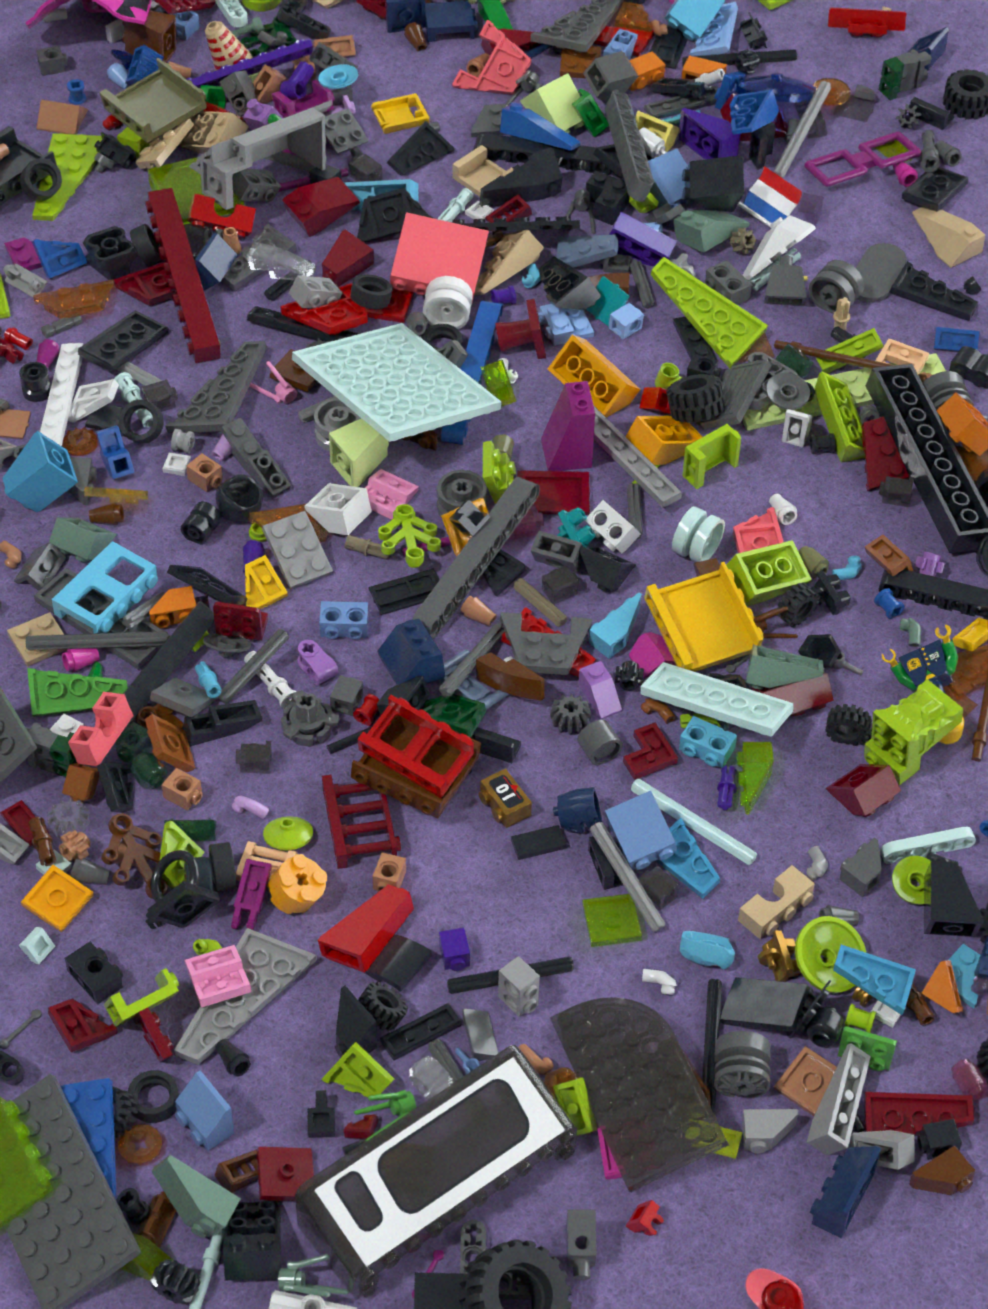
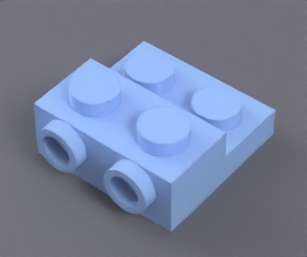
M553 304L540 306V312L538 313L540 324L544 325L545 337L547 340H551L553 346L566 343L572 334L583 339L594 337V331L583 310L557 308Z

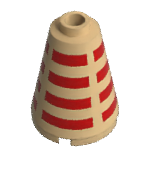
M212 21L207 25L205 34L215 71L225 65L237 64L242 59H252L248 49L222 22Z

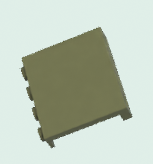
M159 58L156 59L159 70L118 94L113 95L107 89L99 92L104 109L147 143L207 108L204 91L201 88H197L189 79H185L179 71L176 72L168 63H164Z

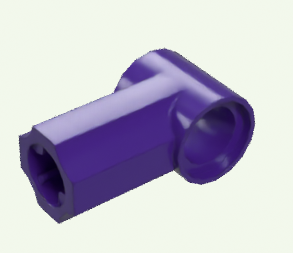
M301 61L290 79L281 83L280 92L289 99L304 98L307 91L306 85L313 76L315 69L312 65Z

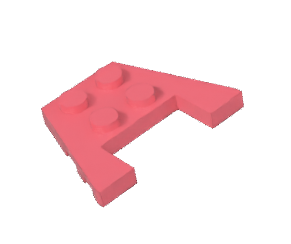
M487 20L479 36L481 39L496 45L479 77L459 70L452 83V87L513 95L520 83L516 84V80L527 72L532 63L531 58L517 45L507 39L505 34L499 31L491 21Z

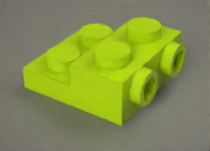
M491 440L483 442V479L496 504L513 482L516 467L514 461H510L507 453L500 454L499 449H495Z

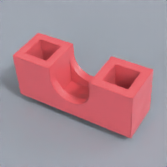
M103 692L92 708L96 718L95 727L80 725L69 740L68 744L78 764L99 765L134 716L124 694Z

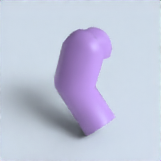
M242 795L237 796L232 804V809L235 812L242 813L245 809L262 819L266 817L269 808Z

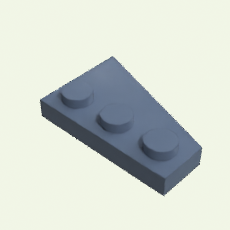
M616 235L558 237L557 258L573 268L616 256L618 253V239Z

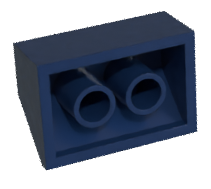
M420 619L408 620L405 623L396 625L377 651L396 685L417 676H423L426 683L446 678L443 655Z
M848 1147L844 1156L838 1155L832 1169L835 1171L833 1177L826 1178L821 1192H824L821 1200L816 1198L811 1207L810 1213L813 1214L812 1225L842 1239L875 1174L881 1152L880 1147Z

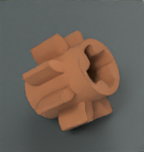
M69 831L60 837L63 843L59 845L61 855L68 861L73 860L75 862L76 859L82 860L89 856L87 849L90 848L91 843L83 832Z

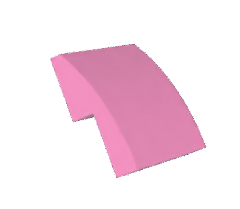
M380 469L369 477L368 486L365 488H367L371 510L392 520L396 507L401 504H407L417 493L419 486Z
M235 945L185 960L201 1008L251 992L250 983L244 972L242 960Z

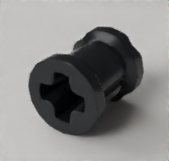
M834 433L826 436L810 434L811 454H815L818 451L835 452Z
M134 1188L123 1190L116 1199L121 1211L127 1213V1218L132 1224L142 1223L151 1213L150 1206L140 1199L139 1192Z

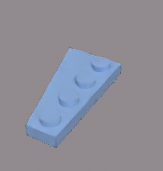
M736 2L721 6L704 31L702 38L697 39L695 43L696 48L691 49L690 56L716 55L729 52L738 11Z

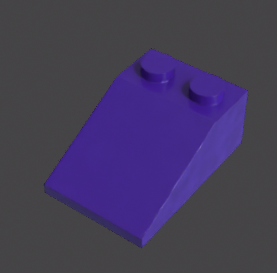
M687 108L681 109L680 141L704 159L738 156L740 134L732 133L730 122Z

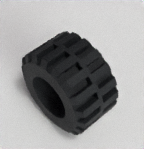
M975 69L957 70V73H951V76L947 78L943 96V106H945V109L947 111L950 110L952 115L957 114V118L965 117V120H969L970 117H973L975 120L978 119V116L983 118L985 114L988 115V75Z
M699 374L684 377L672 383L666 390L671 417L676 421H704L718 415L726 407L721 380L714 375Z

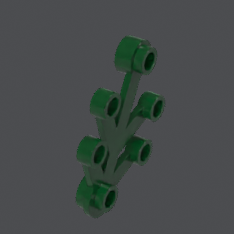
M277 16L274 17L272 23L263 25L264 32L271 31L268 33L271 36L277 37L279 31L285 32L287 34L285 46L293 45L296 42V38L289 31L291 26L278 20ZM250 31L251 38L245 37L241 39V43L247 49L251 48L253 44L262 42L258 40L257 32L252 31L251 33ZM262 43L258 49H251L249 52L252 58H255L258 54L266 52L270 46Z

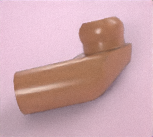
M658 20L651 22V28L657 36L668 33L666 24H662Z
M2 541L0 543V551L8 557L5 560V565L15 569L17 564L21 562V551L9 542Z
M522 1044L517 1048V1055L538 1074L547 1075L548 1071L553 1070L554 1065L550 1058L544 1057L541 1060L526 1044Z

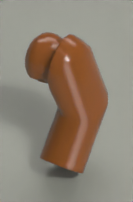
M650 697L646 698L645 702L641 704V709L645 713L651 714L653 710L656 711L666 724L676 719V716L664 702Z

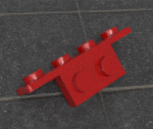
M830 7L828 27L847 28V31L853 36H862L863 33H869L872 37H882V34H887V30L905 31L907 13L905 11Z

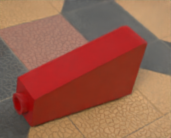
M388 884L319 937L318 944L322 956L365 973L414 910L410 892L404 888Z

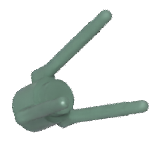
M329 1254L298 1262L288 1261V1268H281L279 1271L278 1285L281 1291H296L329 1297L330 1293L345 1295L349 1293L347 1289L305 1283V1272L300 1271L299 1268L328 1260L330 1258Z

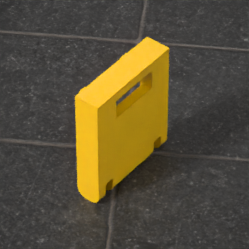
M417 93L375 102L371 105V109L384 134L418 127L425 121L429 123V116ZM416 106L418 110L415 111L414 118L409 108Z

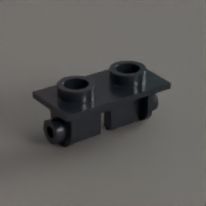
M749 12L750 18L741 21L740 29L750 48L758 50L763 45L767 48L765 41L768 40L764 30L759 31L762 27L758 19H753Z
M101 132L102 141L98 140L94 145L96 151L107 158L114 153L112 161L123 168H130L132 161L136 162V154L133 148L128 145L124 146L114 136Z

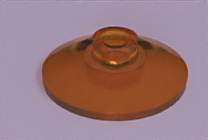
M835 78L819 79L811 86V95L813 97L822 81L831 84V89L823 103L824 105L834 106L843 104L849 99L851 93L849 86L845 82Z

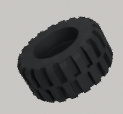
M518 1239L510 1240L506 1243L503 1242L485 1250L466 1267L467 1274L461 1277L460 1286H463V1290L458 1292V1301L463 1302V1308L461 1309H503L499 1300L498 1287L504 1272L518 1276L526 1284L531 1295L532 1309H571L572 1302L568 1301V1296L572 1295L571 1286H567L565 1281L568 1278L566 1271L560 1270L558 1266L560 1261L555 1256L550 1257L548 1249L543 1246L536 1248L535 1242L528 1240L522 1242Z

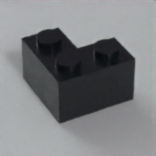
M595 170L586 182V190L591 194L590 202L595 203L594 219L613 225L620 213L630 203V196L625 181Z

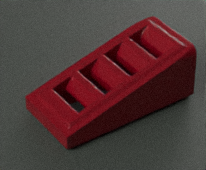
M516 195L486 216L485 219L489 223H494V218H503L502 215H505L507 217L506 222H514V218L529 217L532 215L530 206L519 195Z

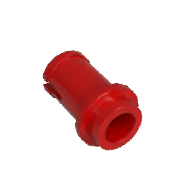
M8 328L4 333L6 341L23 348V350H27L33 343L32 338L18 332L17 328Z

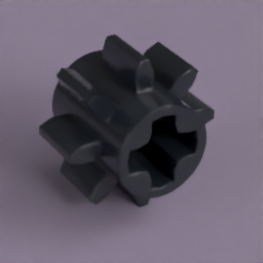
M746 49L740 51V56H737L735 59L737 70L742 73L746 72L747 75L755 73V68H758L760 64L759 56L753 50L749 51Z
M625 661L621 667L616 666L615 683H619L622 689L631 691L637 688V684H643L644 669H639L638 663Z

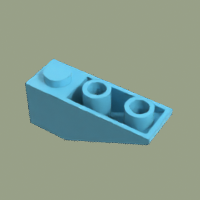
M640 592L632 598L626 599L622 606L612 610L605 619L595 623L589 631V644L608 659L626 647L641 607L642 594Z

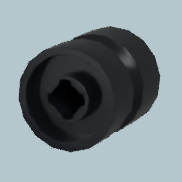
M29 362L23 365L19 371L24 398L31 402L46 400L51 389L46 365L40 362Z
M198 502L190 512V515L180 527L181 533L187 540L202 545L206 543L212 531L221 522V513L214 505L208 502Z

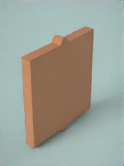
M0 410V437L23 439L26 427H29L28 421L31 411Z

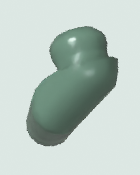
M902 618L900 620V630L908 631L909 646L920 647V624L913 618Z

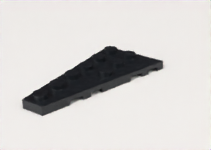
M571 216L556 217V221H550V217H535V221L531 222L529 217L514 218V222H506V218H494V223H486L485 219H473V223H465V219L452 220V223L487 231L580 229V220H571Z

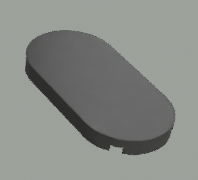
M879 243L870 246L866 250L856 267L864 281V291L857 298L858 300L873 303L878 300L882 301L889 296L891 286L906 264V254L901 248L893 244Z

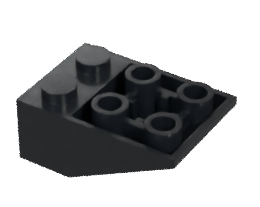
M281 1201L238 1202L224 1228L223 1261L225 1281L278 1278L282 1266Z

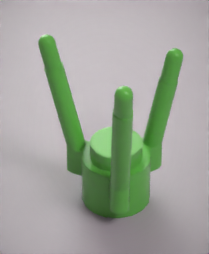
M406 1090L396 1093L370 1095L368 1097L369 1101L390 1100L389 1102L354 1111L355 1115L390 1108L393 1115L398 1114L400 1116L365 1140L367 1144L378 1139L403 1121L412 1119L411 1113L416 1111V1102L410 1091L406 1092Z

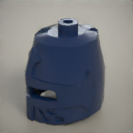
M595 787L575 789L558 795L557 806L553 807V814L558 816L560 825L564 830L582 833L584 832V822L589 831L594 824L598 822L603 823Z

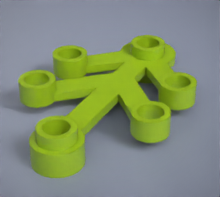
M398 505L393 512V519L385 526L378 528V538L385 540L381 544V552L385 555L393 554L395 546L405 539L407 546L405 561L409 567L418 568L424 562V551L417 547L415 539L426 543L427 549L431 552H437L441 549V540L435 537L437 535V525L416 517V513L410 505ZM411 524L422 528L423 532L413 528ZM399 525H402V529L392 536V531Z

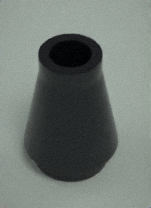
M222 1039L217 1043L215 1049L219 1053L229 1074L238 1077L249 1070L251 1063L248 1054L233 1045L228 1039Z

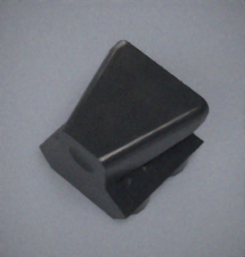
M112 226L89 234L83 242L89 253L85 256L87 263L111 283L114 282V279L129 275V265L138 257L133 243L126 238L124 229Z

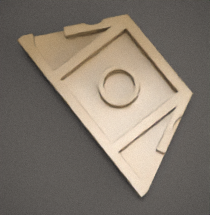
M190 118L160 137L148 142L149 146L140 152L141 156L135 162L140 169L152 168L154 166L153 163L157 168L161 167L194 126Z

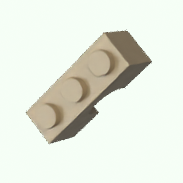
M791 865L774 881L773 893L780 900L770 902L756 894L740 908L738 921L759 939H762L766 934L771 936L783 920L789 921L795 915L797 908L801 905L805 907L812 901L815 883Z

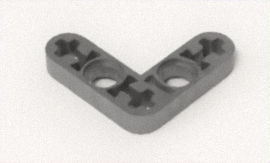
M754 352L750 354L748 363L768 359L772 365L769 371H777L767 373L766 381L761 384L748 409L760 410L772 403L766 393L767 383L772 376L779 373H792L795 375L797 373L765 353Z

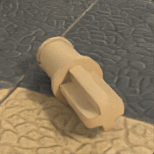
M846 297L838 300L836 312L833 314V319L835 320L834 327L839 326L845 331L847 322L850 320V301Z

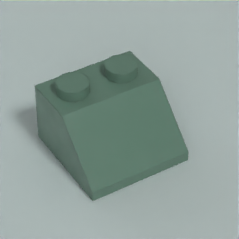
M57 517L49 542L61 553L69 554L70 552L76 555L75 559L88 562L100 554L117 534L80 518Z

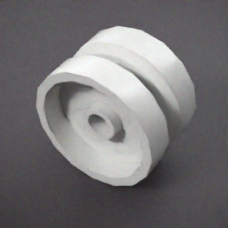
M442 276L432 280L426 288L423 314L427 317L428 323L431 326L435 324H449L457 329L465 326L469 320L472 304V290L470 286L463 280L453 276Z

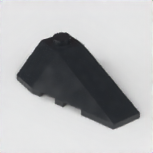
M550 147L532 154L528 157L529 161L521 166L515 165L512 167L513 171L505 177L500 175L482 187L479 205L481 207L484 205H503L516 195H519L525 202L537 201L555 196L561 192L563 177L553 149Z
M555 256L538 269L544 284L543 288L547 294L546 298L557 308L586 310L592 307L596 300L601 297L589 277Z

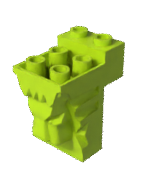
M927 679L918 686L916 692L909 695L908 698L899 700V705L892 704L886 709H876L873 712L872 738L864 746L865 760L868 764L889 765L898 785H901L920 769L921 756L962 722L963 708Z

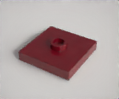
M258 1146L256 1153L260 1200H315L312 1148Z

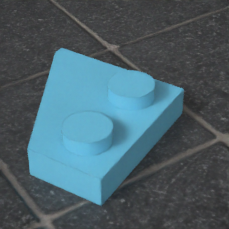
M963 943L949 960L952 963L960 1000L974 1009L981 977L974 976V971L980 954Z

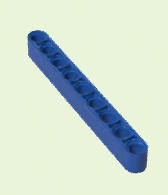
M480 302L466 348L468 356L460 368L480 385L482 384V376H484L487 367L486 360L489 361L490 348L493 346L496 337L495 322H500L499 316H502L503 304ZM471 419L443 426L441 441L464 445L463 438H466L468 422H471Z

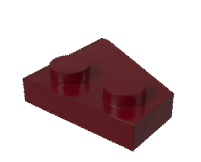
M73 998L48 1007V1015L71 1053L117 1034L118 1029L114 1024L110 1026L99 1020L98 1014L85 1009L82 1004Z
M148 1007L138 1012L132 1020L136 1025L140 1024L145 1034L143 1037L158 1060L162 1062L173 1055L171 1052L173 1045L167 1035H162L159 1029L161 1022L154 1011L150 1012Z

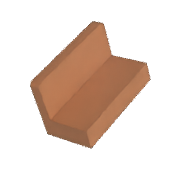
M353 35L318 39L312 42L314 48L320 42L343 57L356 55Z

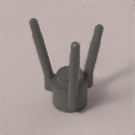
M527 70L523 76L518 78L516 84L521 83V85L506 102L505 107L509 106L522 90L530 92L541 88L539 76Z
M584 189L578 190L565 216H571L574 208L579 211L588 209L592 234H595L594 204L590 202L591 194Z

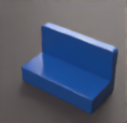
M935 327L934 348L959 351L962 346H968L978 350L980 331Z

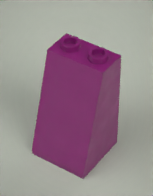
M588 381L565 383L541 437L548 471L592 468L595 410Z

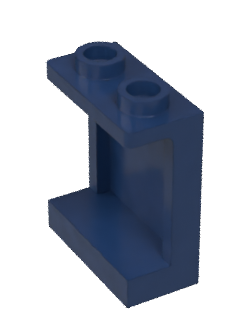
M468 1L425 3V23L428 42H436V34L469 32L470 39H474V33L478 32L477 21H474L476 20L475 8L471 9V4Z

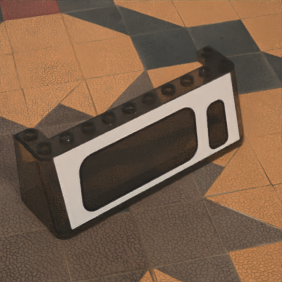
M511 1045L304 1182L295 1193L298 1228L320 1256L329 1254L330 1258L325 1260V1262L355 1300L362 1296L367 1298L377 1290L378 1273L385 1268L391 1269L400 1258L407 1253L412 1254L416 1252L427 1239L439 1236L446 1226L452 1222L456 1223L462 1220L467 1212L475 1206L480 1207L484 1205L491 1195L497 1191L502 1192L507 1189L517 1177L526 1176L533 1169V1166L539 1162H545L552 1156L555 1160H560L561 1158L562 1160H567L576 1149L577 1128L524 1053L516 1045Z

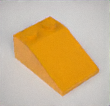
M637 416L625 436L653 465H666L683 457L685 447L702 438L701 434L689 422L676 421L671 416Z

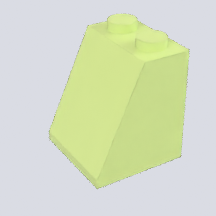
M568 73L520 100L525 108L534 111L566 133H570L569 128L573 126L576 130L584 125L572 106V103L579 99L580 95Z
M361 418L329 433L330 463L349 486L359 487L386 458L389 442Z

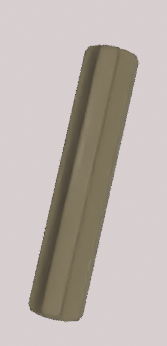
M519 578L515 581L514 589L556 626L560 627L567 622V616L526 580Z

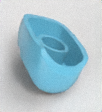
M684 931L682 933L680 952L686 959L702 966H720L724 970L732 965L735 951L730 944L729 938L696 931Z

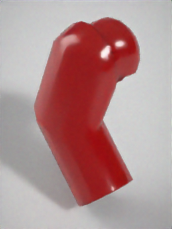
M112 114L103 121V126L106 130H111L122 124Z

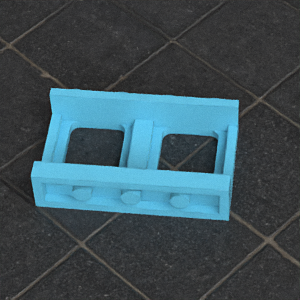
M112 541L52 599L54 615L62 619L68 614L93 628L94 634L108 633L112 626L120 618H123L127 611L134 604L138 603L149 589L156 585L158 581L156 565ZM122 559L144 570L131 585H124L107 575ZM92 589L114 600L100 615H94L77 605Z

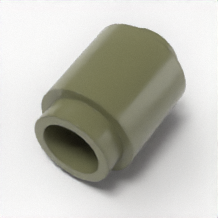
M505 434L495 436L492 440L495 449H499L500 454L507 453L511 461L514 448L513 439Z
M804 546L798 550L812 578H816V574L819 571L823 570L825 574L828 572L829 561L813 547Z

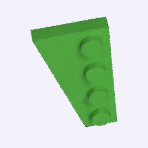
M27 668L33 717L92 710L103 692L123 694L128 688L127 680L96 676L88 677L80 674H64L56 671H39Z

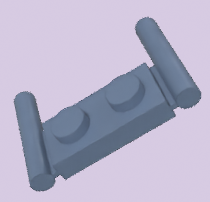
M465 649L444 662L446 678L438 680L441 685L458 667L457 665L470 653L469 650ZM470 675L453 693L485 703L486 709L509 695L499 690L491 695L490 690Z

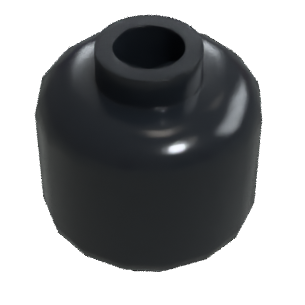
M829 1006L816 1008L817 1012L806 1026L808 1037L817 1046L826 1047L835 1044L843 1028L844 1020L836 1009Z

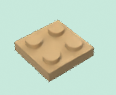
M50 612L7 630L8 636L27 667L67 650H28L26 648V636L64 635Z

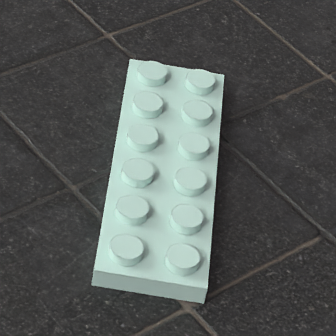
M665 662L641 686V695L771 737L793 712V703Z

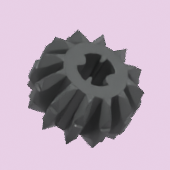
M571 693L568 698L561 695L560 700H554L553 707L550 710V717L553 727L558 726L560 733L568 729L567 731L570 735L572 729L580 733L582 728L589 725L591 711L588 701H583L582 696L574 698Z

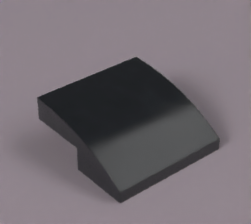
M394 934L365 974L378 982L383 980L401 992L430 959L432 950L409 938Z

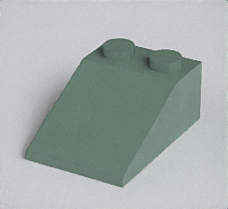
M688 210L673 219L676 239L702 252H706L730 238L732 232H738V228L750 226V222L724 211Z
M753 644L746 671V683H750V686L753 688L764 689V687L772 688L821 677L824 672L823 660Z
M171 1155L154 1166L151 1171L183 1222L191 1227L192 1233L201 1238H210L225 1228L241 1199Z

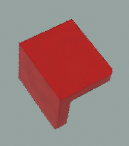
M644 387L639 408L671 414L666 389L661 387Z

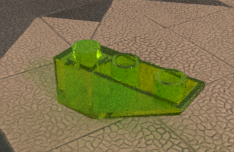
M743 742L741 752H737V766H742V771H739L738 783L739 786L744 788V791H740V806H745L746 815H749L772 775L774 763L772 742Z

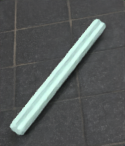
M636 779L633 782L631 790L637 795L651 791L659 809L677 820L682 818L686 826L744 863L751 865L755 861L757 853L641 779Z

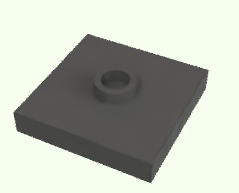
M176 677L153 690L150 696V700L189 717L207 708L216 699L208 697L204 689Z

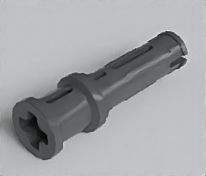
M925 130V133L922 132L923 150L921 154V167L926 172H934L939 167V153L935 148V134L932 130Z

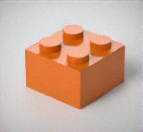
M954 393L937 409V412L945 428L951 430L949 433L950 437L956 443L961 441L962 446L969 453L974 451L981 456L988 449V422L979 410L958 393Z

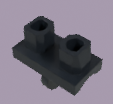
M823 570L819 571L816 574L818 581L811 589L820 597L818 600L820 607L827 605L831 614L837 615L840 612V608L849 605L850 595L847 590L836 592L837 589H840L841 585L837 574L826 576Z

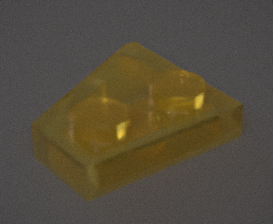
M85 487L84 496L110 498L109 502L123 503V499H125V503L138 504V499L148 500V491Z

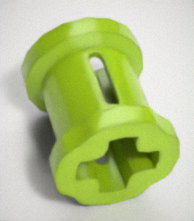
M851 1004L844 1026L849 1027L852 1025L870 1033L876 1017V1011H864Z

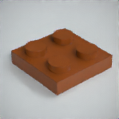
M591 46L587 52H576L568 48L562 49L559 76L562 77L568 73L570 78L586 79L583 73L595 58L601 57V47Z
M153 714L145 719L148 728L147 733L152 742L154 756L158 760L167 762L185 772L194 770L196 767L185 730Z

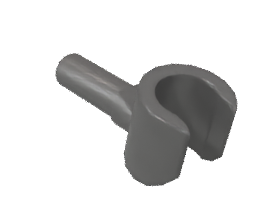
M843 652L839 654L837 660L832 665L836 669H848L860 676L863 673V670L845 661Z

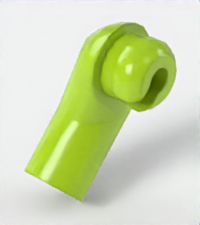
M197 939L193 943V950L198 955L222 949V946L216 940Z

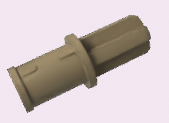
M352 535L347 536L345 549L363 553L364 556L371 554L385 559L390 557V555H385L381 552V544L372 542L370 538L366 540Z

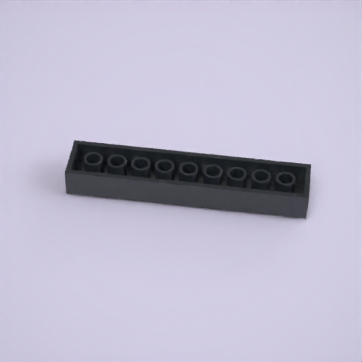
M913 364L872 368L865 387L880 416L885 418L898 452L948 552L957 553L976 550L979 542L988 534V509Z

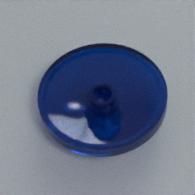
M777 72L771 73V75L745 78L736 83L737 94L773 89L776 102L812 100L816 92L814 85L800 79L783 76V73Z

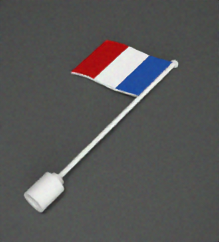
M645 127L639 130L645 153L652 158L667 153L664 151L665 141ZM764 166L761 176L749 190L744 203L739 202L738 206L770 228H773L771 224L780 217L784 220L791 214L800 201L802 191Z

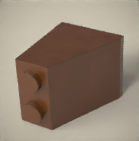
M149 10L145 24L122 20V25H124L125 29L123 43H125L126 52L134 55L135 49L145 44L163 56V62L167 63L176 50V15Z

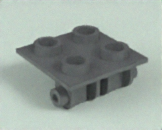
M349 108L325 117V136L336 154L369 141Z

